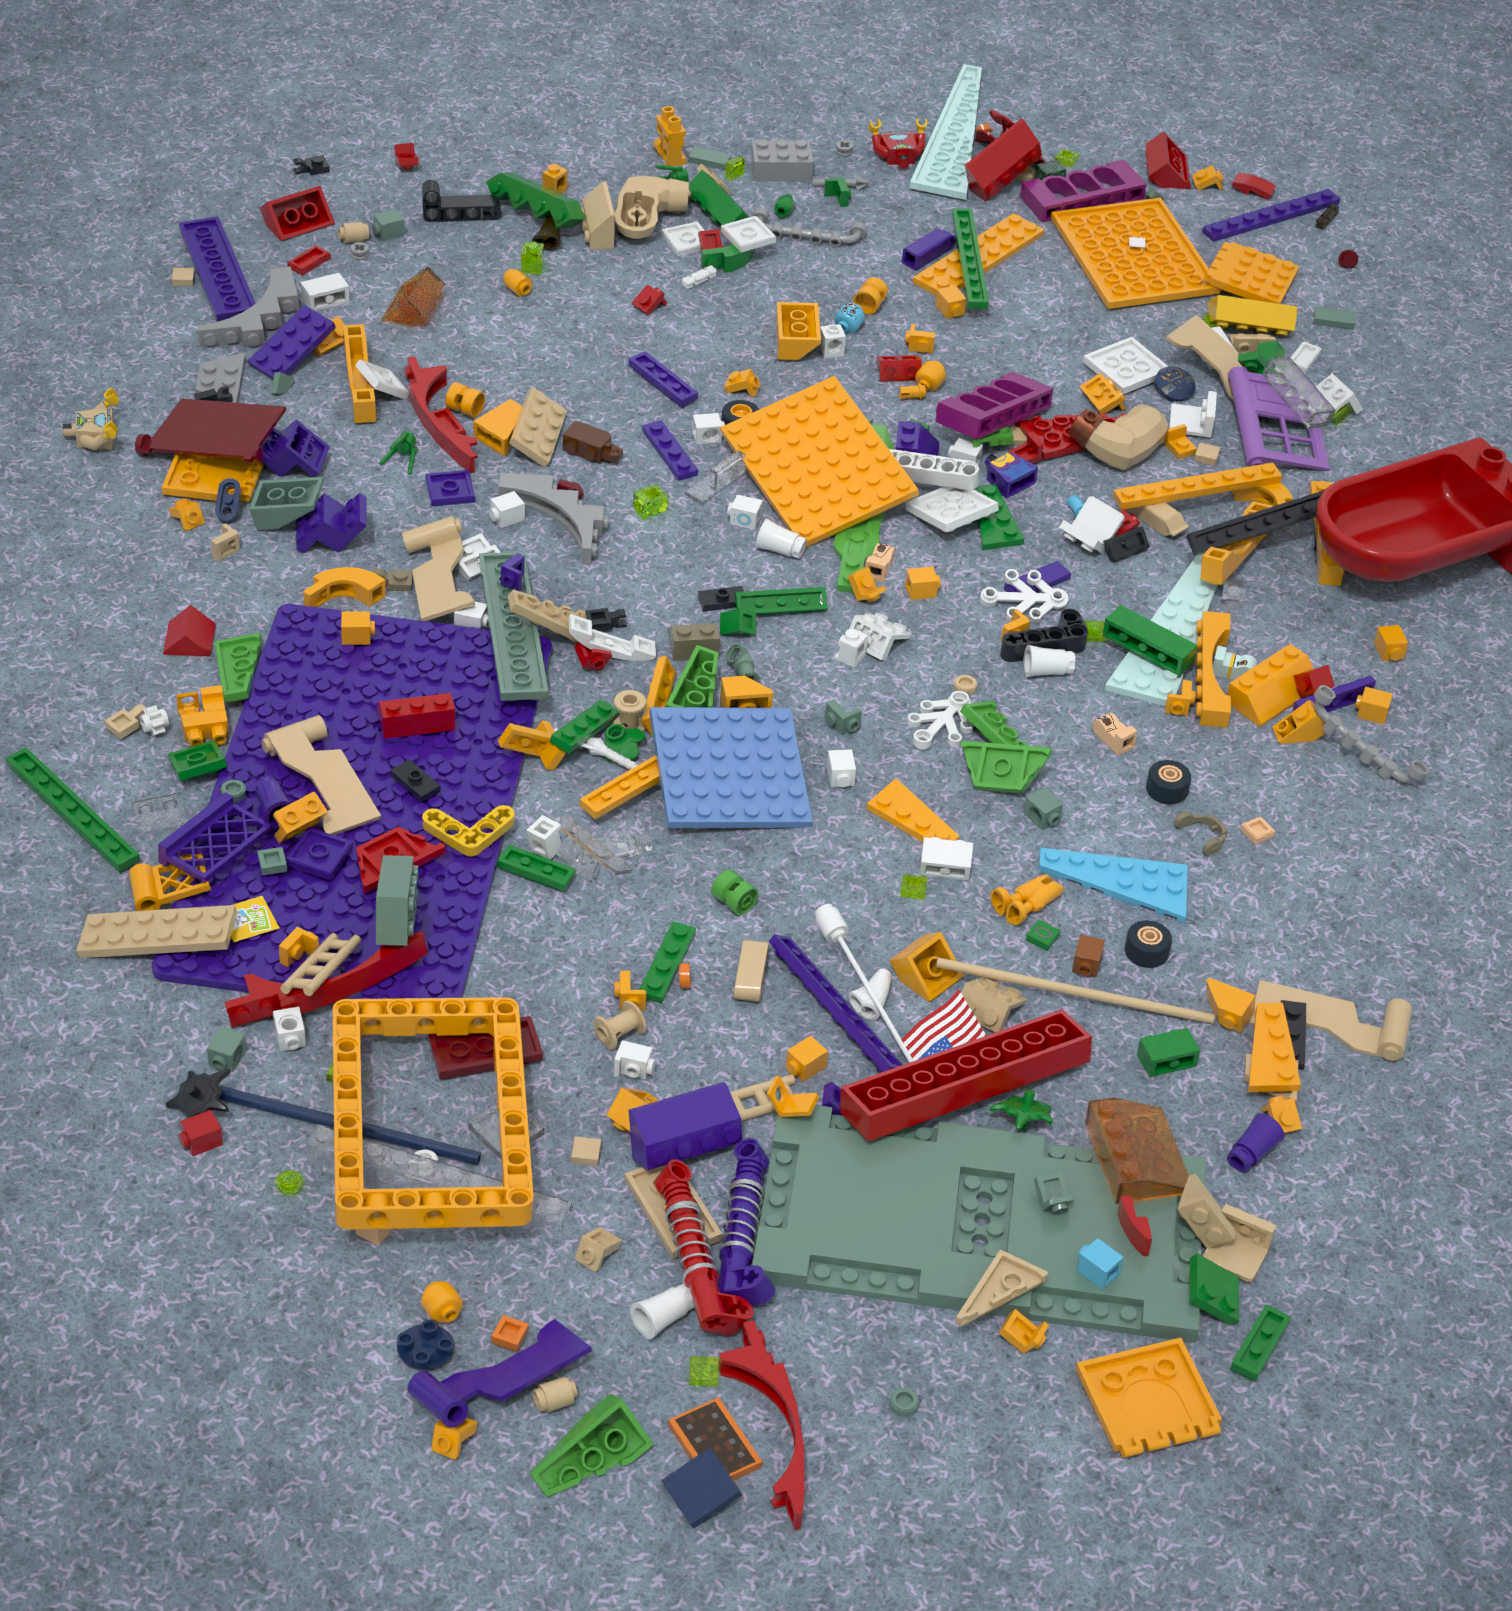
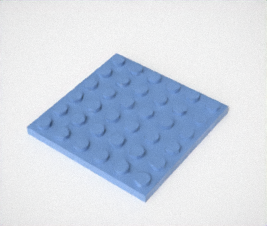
M650 708L649 715L667 828L811 827V811L791 708Z

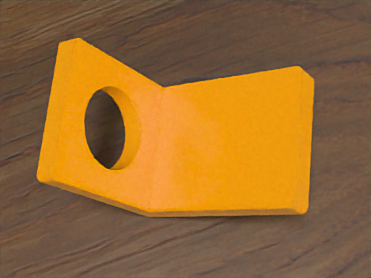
M775 1076L767 1092V1096L779 1117L809 1116L819 1099L817 1093L790 1095L780 1076ZM777 1087H779L781 1091L780 1101H778L776 1098Z

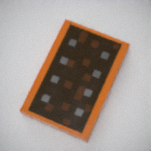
M719 1397L668 1420V1427L690 1460L711 1447L732 1480L762 1468V1460Z

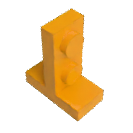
M544 720L540 722L536 729L509 723L498 740L501 748L540 756L545 768L548 770H555L566 754L565 751L549 742L551 735L555 731L550 722Z

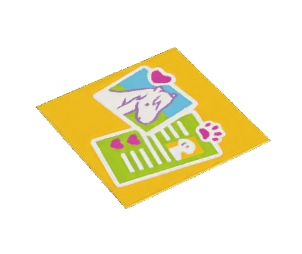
M263 896L233 904L237 910L231 935L233 942L279 929Z

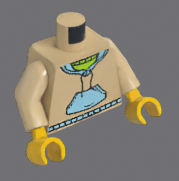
M110 388L104 393L106 401H101L94 409L78 411L76 413V423L63 424V436H76L77 447L88 448L94 451L97 449H113V439L116 437L118 428L113 423V413L110 405L115 406L119 403L118 393L113 388Z

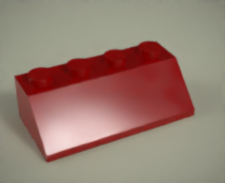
M1022 118L965 164L970 191L985 202L994 197L1002 188L1009 185L1014 178L1022 174L1042 156L1040 142Z

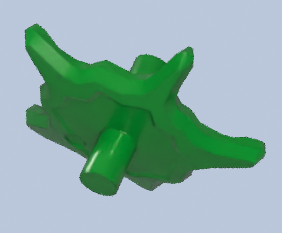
M1029 1089L1025 1090L1024 1097L1012 1095L1011 1098L993 1104L989 1108L990 1111L1003 1110L1006 1111L1007 1115L1014 1116L1016 1118L1015 1127L1017 1130H1027L1029 1121L1044 1120L1050 1125L1053 1123V1119L1050 1116L1051 1105L1034 1100L1035 1091Z

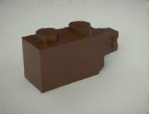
M575 420L563 433V451L598 464H601L603 461L617 463L623 457V449L611 443L609 432Z

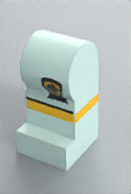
M1217 646L1213 672L1215 676L1235 680L1255 667L1257 661L1253 656H1239L1227 653V647Z

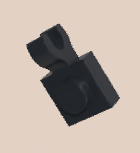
M324 156L305 158V161L301 158L293 159L295 166L300 165L298 168H293L296 175L309 172L311 176L330 172V166Z
M228 386L220 387L217 392L215 389H210L194 394L195 400L233 402L232 393L229 394Z
M608 608L585 610L586 619L592 621V629L612 630V625L616 628L627 627L626 620L621 619L626 618L624 609L609 612Z

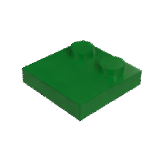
M215 740L168 754L170 764L180 781L206 773H217L222 768L227 767L225 757Z
M1196 1253L1190 1257V1303L1229 1325H1235L1240 1321L1239 1276Z

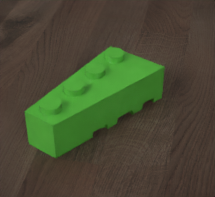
M696 645L665 707L712 708L719 652Z

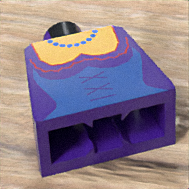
M1007 453L999 458L990 454L985 459V465L988 466L987 481L991 485L996 484L1001 495L1006 499L1036 484L1038 467L1013 453Z

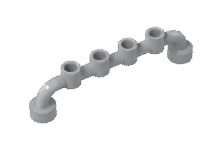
M757 208L753 212V216H757L776 236V239H780L783 234L790 235L792 241L799 242L804 237L809 238L811 244L819 245L821 240L829 241L831 247L838 248L841 243L851 244L859 239H863L867 231L866 225L861 222L852 224L850 236L842 235L839 231L826 233L819 228L805 230L799 225H795L792 228L784 227L779 222L771 225L766 224L769 218V213L766 209Z
M1319 686L1314 693L1316 699L1315 710L1317 715L1325 722L1323 730L1326 733L1333 735L1335 732H1338L1343 736L1341 744L1349 750H1352L1354 747L1362 752L1359 758L1363 763L1370 765L1372 762H1375L1380 766L1378 774L1383 779L1388 780L1393 777L1402 783L1424 779L1429 771L1424 763L1414 760L1407 768L1408 774L1402 773L1398 770L1395 762L1386 760L1379 754V750L1375 746L1368 745L1361 740L1358 732L1345 727L1338 716L1330 715L1325 710L1324 705H1330L1335 698V693L1328 686Z

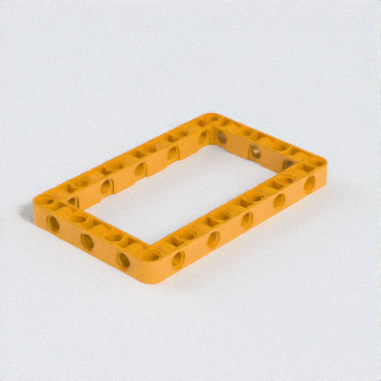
M506 997L343 999L337 1001L333 1005L336 1224L348 1230L507 1227L528 1224L532 1220L534 1195L518 1003ZM468 1033H489V1035H492L494 1037L493 1056L496 1073L497 1110H499L500 1149H502V1187L363 1189L360 1036L383 1034V1036L437 1034L438 1036L468 1035Z

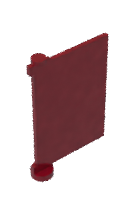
M181 398L153 437L148 434H139L137 436L135 450L139 456H148L151 452L243 459V462L252 463L253 460L261 461L263 457L261 446L286 412V407Z

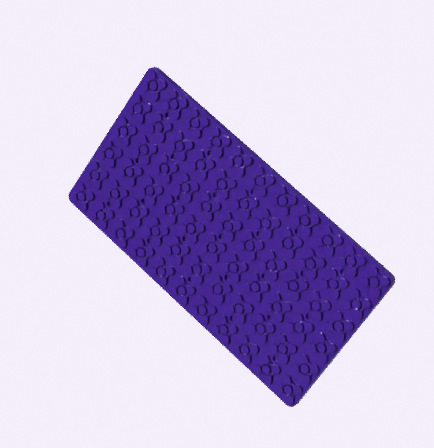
M290 603L278 608L253 677L249 698L245 700L225 756L227 767L220 770L208 805L221 796V786L223 783L229 780H239L245 784L246 797L241 802L234 804L264 820L255 788L259 778L271 775L282 785L292 803L315 792L327 811H329L312 780L284 765L278 755L271 756L269 753H265L261 740L264 739V733L320 715L327 728V738L311 743L315 751L342 750L379 811L381 819L334 835L352 841L353 849L332 880L288 866L287 872L262 875L257 851L283 847L286 859L305 832L303 831L279 844L274 836L279 829H272L257 843L209 880L211 890L173 902L171 909L227 906L263 896L279 929L237 942H233L230 939L228 949L157 953L152 962V974L156 979L240 992H248L244 975L251 973L268 981L284 983L310 956L303 952L301 958L295 960L289 967L280 964L279 945L296 927L312 932L319 938V946L331 933H335L339 940L348 941L352 936L358 935L361 938V943L327 979L356 968L369 959L381 946L376 945L377 888L366 894L363 892L356 847L396 827H400L412 834L426 837V842L437 846L440 842L446 846L445 854L418 867V904L415 915L414 934L423 931L428 954L377 984L343 999L463 997L505 833L480 854L466 856L425 831L422 826V816L428 809H438L471 828L498 806L505 805L512 808L526 753L501 748L498 740L509 723L532 728L539 700L532 699L500 701L490 630L370 614V621H375V635H370V645H342V610ZM539 636L546 674L552 654V642L546 637ZM451 693L455 707V730L383 738L376 709L377 702ZM410 759L441 786V792L421 803L391 777L390 770ZM234 813L228 820H242V817ZM323 819L311 828L324 832ZM257 826L246 827L247 831H258L261 829ZM243 827L228 828L229 832H244ZM216 828L211 833H226L225 828ZM485 828L481 830L484 833L493 832V830L490 828ZM448 830L446 833L449 835H455L458 833V831ZM230 840V845L242 844L245 840ZM199 841L194 847L209 846V841ZM212 841V846L227 845V841ZM228 852L213 853V858L225 857L228 855ZM202 853L204 858H210V853ZM211 865L206 866V870L211 868ZM183 875L181 882L187 878L186 875ZM194 879L190 885L194 886L203 882ZM330 949L327 953H337L339 950ZM318 962L315 966H325L327 963ZM305 975L303 979H313L315 976Z

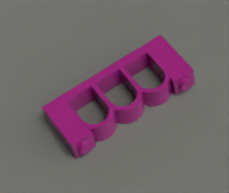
M1125 160L1107 163V165L1094 166L1089 172L1075 170L1068 172L1065 177L1054 175L1045 177L1042 181L1039 178L1024 181L1021 185L1020 198L1043 223L1052 221L1051 212L1144 200L1147 184ZM1101 183L1109 184L1112 187L1105 188ZM1077 188L1084 189L1088 192L1081 193ZM1053 193L1060 194L1064 198L1057 199Z
M1012 371L1001 376V378L993 379L990 382V386H976L973 388V393H959L955 398L949 397L938 402L935 422L977 440L1049 409L1054 388Z

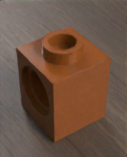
M1080 934L1072 972L1097 978L1105 940Z

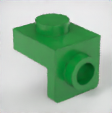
M844 178L825 179L824 196H836L840 207H848V200L851 199V188L847 187Z

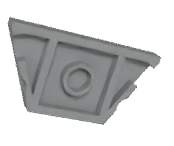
M245 353L200 363L195 394L210 389H215L217 392L220 387L228 386L229 394L232 393L233 402L238 403L246 360Z

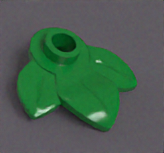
M613 724L606 730V742L604 744L609 749L632 761L639 755L637 743L646 739V735L638 728L626 729L621 724ZM603 756V758L607 762H611V759H608L605 756Z

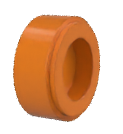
M681 963L679 965V982L682 989H691L690 963Z

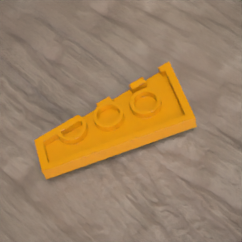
M897 778L867 803V810L921 842L924 841V837H938L953 841L959 840V835Z
M1257 1003L1248 1092L1299 1091L1301 1082L1283 1003Z

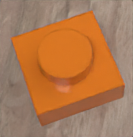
M502 1315L491 1335V1343L518 1352L529 1331V1324Z

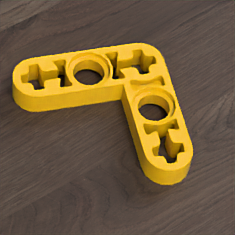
M505 805L493 809L471 828L438 809H428L422 816V826L425 831L466 856L480 854L515 823L514 810ZM485 828H490L493 830V832L484 833L481 830ZM448 830L458 831L455 835H449L446 832Z

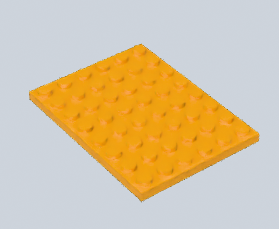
M1161 198L1051 212L1052 222L1107 309L1220 294V288L1211 286L1209 282L1204 280V276L1209 268ZM1129 237L1145 238V247L1129 246Z
M835 376L720 427L721 434L788 530L807 539L806 547L919 495V489Z

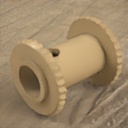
M625 690L618 693L613 703L614 707L620 711V717L616 718L613 724H621L626 729L638 728L645 732L646 728L642 725L639 712L644 710L647 704L646 697L634 690Z
M628 1000L623 1002L622 1012L609 1020L602 1016H597L594 1019L593 1027L597 1038L608 1049L614 1050L618 1045L617 1038L633 1029L638 1034L644 1033L646 1021L639 1007Z

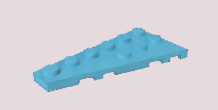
M1040 848L1038 871L1065 881L1070 879L1082 884V887L1088 889L1092 887L1101 890L1104 895L1138 907L1145 906L1154 909L1157 914L1163 916L1168 914L1176 917L1177 921L1185 923L1187 865Z

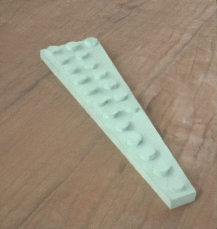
M963 65L910 181V189L966 200L968 180L965 164L971 160L982 67Z
M1204 554L1194 558L1150 620L1195 644L1196 638L1199 636V634H1196V622L1201 620L1203 611L1209 610L1218 586L1200 580L1202 556ZM1129 650L1105 684V690L1166 706L1167 695L1178 693L1185 672L1178 676Z

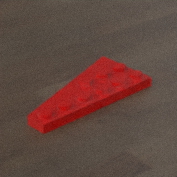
M1099 414L1107 422L1115 423L1119 418L1107 417V414ZM1055 415L1053 419H1042L1041 416H1033L1031 420H1021L1014 423L1016 427L1020 428L1026 438L1027 434L1031 432L1036 438L1041 440L1043 444L1042 460L1087 449H1084L1068 435L1071 426L1079 415Z

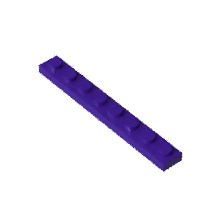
M1325 189L1226 220L1214 222L1203 226L1202 233L1212 242H1216L1326 209L1333 203L1339 205L1341 198L1330 189Z
M774 934L769 943L775 949V954L785 960L789 965V970L802 979L803 986L817 996L818 1003L831 1012L832 1019L846 1029L847 1036L857 1042L862 1048L861 1052L875 1062L877 1065L876 1069L881 1073L903 1065L790 937Z

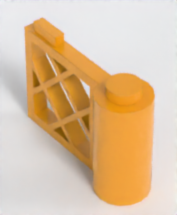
M192 854L182 855L180 859H192ZM195 854V859L204 858L203 854ZM141 863L133 866L129 871L136 911L159 910L162 904L211 890L209 880L206 883L190 885L196 878L172 864L167 867L162 864L152 867ZM196 866V869L203 873L207 871L206 866ZM173 871L168 878L160 875L164 872ZM181 874L187 876L183 882L176 881ZM170 886L177 888L174 892L164 894Z

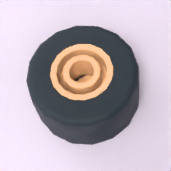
M1158 761L1149 769L1146 791L1153 800L1168 805L1178 804L1188 796L1191 773L1185 765L1177 761Z
M1138 921L1127 932L1125 954L1133 964L1140 967H1159L1169 958L1172 935L1163 924L1156 921Z

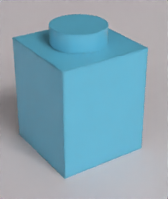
M1097 1238L1090 1245H1084L1079 1251L1077 1271L1103 1290L1120 1275L1124 1257Z

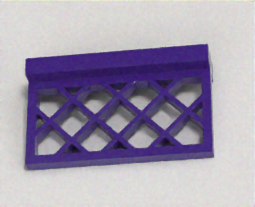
M225 792L158 844L159 863L165 867L172 864L199 881L206 883L272 831V825L234 804L233 796ZM234 813H235L236 815L242 817V820H228V819H229L230 817H232V816L234 815ZM257 826L261 829L258 831H247L246 827ZM243 827L244 832H229L228 828ZM216 828H225L226 833L211 832ZM226 840L227 845L212 846V841ZM230 840H245L242 844L230 845ZM199 841H209V846L194 847ZM228 852V855L225 857L213 858V853ZM210 853V858L195 859V854ZM184 854H192V859L181 860L179 857ZM211 865V868L205 873L196 869V866Z

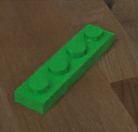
M825 587L746 591L734 594L736 609L742 608L756 612V615L819 612L828 609Z
M599 700L553 733L549 742L570 754L588 741V739L618 718L620 711L612 707L610 703Z
M672 921L639 990L646 991V1000L663 1003L679 970V965L683 962L696 935L695 927Z

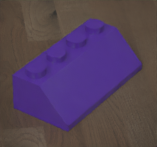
M725 1082L629 1109L632 1159L647 1171L665 1166L671 1160H685L738 1144L743 1140L741 1116Z

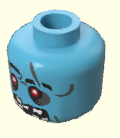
M846 303L837 312L834 321L836 325H841L844 333H855L863 324L865 316L863 309L859 305Z

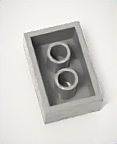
M783 139L777 141L752 140L751 166L753 181L812 182L813 158L810 141H786Z

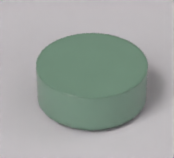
M229 780L221 786V796L225 792L232 795L234 803L241 802L246 797L245 784L239 780Z
M899 1388L891 1394L890 1409L898 1416L909 1417L916 1413L919 1398L913 1390Z

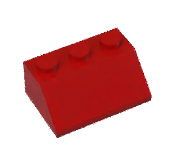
M1164 131L1145 144V155L1147 157L1146 165L1149 172V180L1153 184L1156 183L1160 188L1190 189L1187 155Z
M321 186L268 201L260 207L266 226L280 241L335 224Z
M451 693L376 703L384 739L455 730V707Z

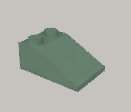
M324 477L259 481L249 508L256 529H279L314 510L324 483Z

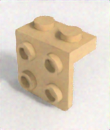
M981 977L965 983L961 994L979 1024L993 1032L1003 1030L1011 1009L1024 1005L1027 1000L1026 997L1021 995V991L1013 987H1005L999 984V980Z
M1196 1174L1190 1175L1177 1208L1181 1217L1187 1221L1196 1237L1203 1242L1206 1248L1234 1240L1237 1232L1221 1212L1222 1209L1198 1176Z
M1225 1204L1221 1212L1237 1232L1235 1239L1207 1248L1203 1257L1239 1276V1279L1252 1282L1272 1245L1277 1225L1246 1213L1239 1208Z

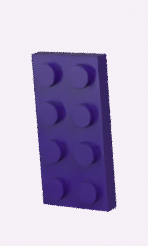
M303 305L247 362L249 366L272 380L275 372L289 375L336 328L335 323Z

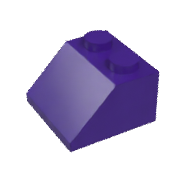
M898 421L896 450L938 456L939 441L921 423Z

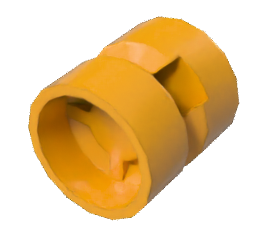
M870 277L855 294L853 303L859 305L863 309V313L871 315L876 312L887 297L888 287L880 278Z
M455 382L448 389L445 405L451 410L476 418L482 412L485 405V393L474 388L469 389L468 386Z

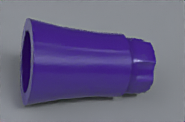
M271 775L263 776L256 782V796L263 812L264 821L271 824L272 829H279V824L273 814L291 804L292 801L288 798L282 785L275 777Z
M1262 1113L1256 1114L1248 1128L1229 1152L1227 1157L1229 1164L1239 1172H1247L1272 1148L1284 1140L1285 1134L1282 1127L1272 1117Z

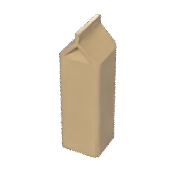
M1167 503L1126 509L1162 536L1172 535L1174 537L1189 528L1182 514Z

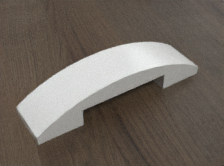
M572 614L568 617L569 633L578 642L591 650L610 651L612 658L629 661H648L656 658L655 641L634 635L631 641L592 629L591 620Z

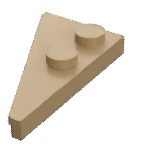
M1000 1250L956 1316L955 1324L962 1327L1046 1282L1048 1272Z

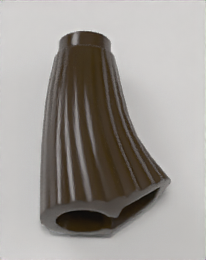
M551 215L545 218L541 229L532 238V242L536 247L547 251L555 250L561 244L560 228L556 227Z

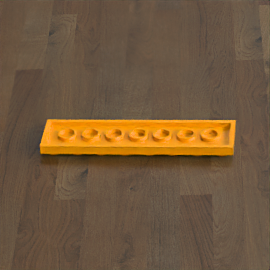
M1013 213L978 235L977 239L984 274L1042 237L1044 229ZM958 249L914 276L913 283L936 296L937 289L954 285L959 290L963 288L964 284Z

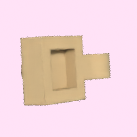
M138 704L129 712L122 709L105 720V727L121 740L140 728L139 716L144 715L143 709L146 707L143 704Z

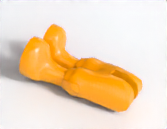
M1044 874L1020 885L1012 895L1005 888L997 887L991 891L990 899L993 908L1001 917L1006 915V920L1009 924L1018 925L1026 920L1029 912L1043 909L1047 904L1060 896L1064 888L1058 882L1053 881L1052 877L1048 874Z

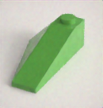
M609 1394L588 1411L529 1474L544 1495L548 1497L580 1484L583 1478L596 1474L598 1477L605 1474L608 1468L618 1464L623 1467L632 1463L654 1443L622 1398Z

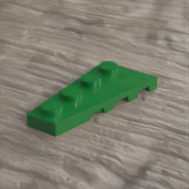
M985 485L975 488V491L998 502L999 511L991 513L988 517L978 519L982 551L1024 545V537L997 485Z

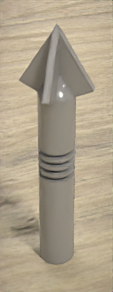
M858 175L856 179H845L847 187H856L857 190L870 184V182ZM813 179V187H824L825 179Z

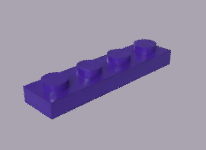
M646 351L629 358L628 365L679 406L682 407L698 399V392Z
M662 420L642 425V432L678 481L698 476L697 467Z
M1370 675L1332 688L1335 698L1330 705H1324L1325 710L1331 712L1356 703L1358 695L1363 696L1365 687L1374 689L1376 680ZM1314 695L1295 701L1293 711L1308 700L1315 704L1316 699Z

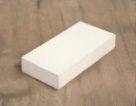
M1302 342L1287 361L1286 367L1305 374L1321 354L1322 348Z

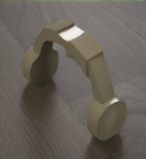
M1188 811L1180 813L1174 821V825L1179 829L1190 826L1192 823L1201 822V824L1211 826L1210 829L1212 831L1215 829L1218 831L1220 837L1207 841L1203 846L1202 851L1207 856L1220 850L1228 830L1218 818L1212 815H1192Z

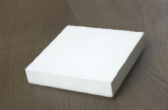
M757 216L721 226V232L740 252L776 243V236Z
M693 222L662 229L661 235L677 256L701 251L698 232L705 230L699 222Z
M359 360L355 365L374 389L402 399L408 398L409 391L391 370L363 360Z

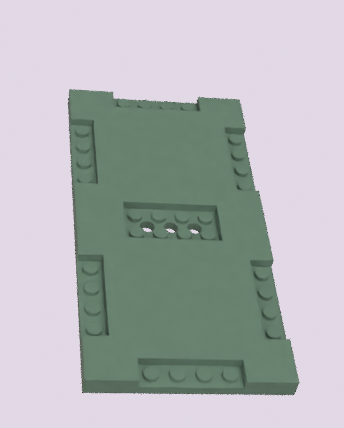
M815 1105L809 1116L779 1117L777 1114L752 1265L762 1267L773 1285L960 1311L998 1252L1003 1250L1047 1271L1048 1278L1046 1282L986 1313L988 1315L1007 1317L1011 1311L1016 1309L1028 1320L1045 1321L1047 1323L1170 1340L1182 1338L1184 1342L1196 1343L1199 1332L1200 1308L1190 1303V1257L1196 1253L1201 1255V1240L1196 1237L1193 1229L1181 1217L1177 1208L1190 1175L1196 1174L1205 1186L1206 1158L1153 1150L1151 1157L1056 1145L1045 1143V1136L945 1122H938V1129L913 1125L868 1142L844 1116L833 1115L832 1107ZM1062 1172L1068 1194H1073L1075 1200L1068 1205L1067 1210L1053 1213L1052 1209L1043 1211L1034 1179L1039 1176ZM1132 1195L1136 1217L1148 1218L1152 1235L1149 1256H1142L1135 1249L1121 1227L1117 1215L1121 1196ZM984 1197L991 1202L989 1204H981L977 1199ZM985 1219L989 1224L979 1225L975 1220ZM1097 1238L1124 1257L1120 1275L1103 1290L1077 1271L1079 1251L1084 1245H1090ZM975 1240H982L987 1245L984 1247L975 1246L972 1242Z

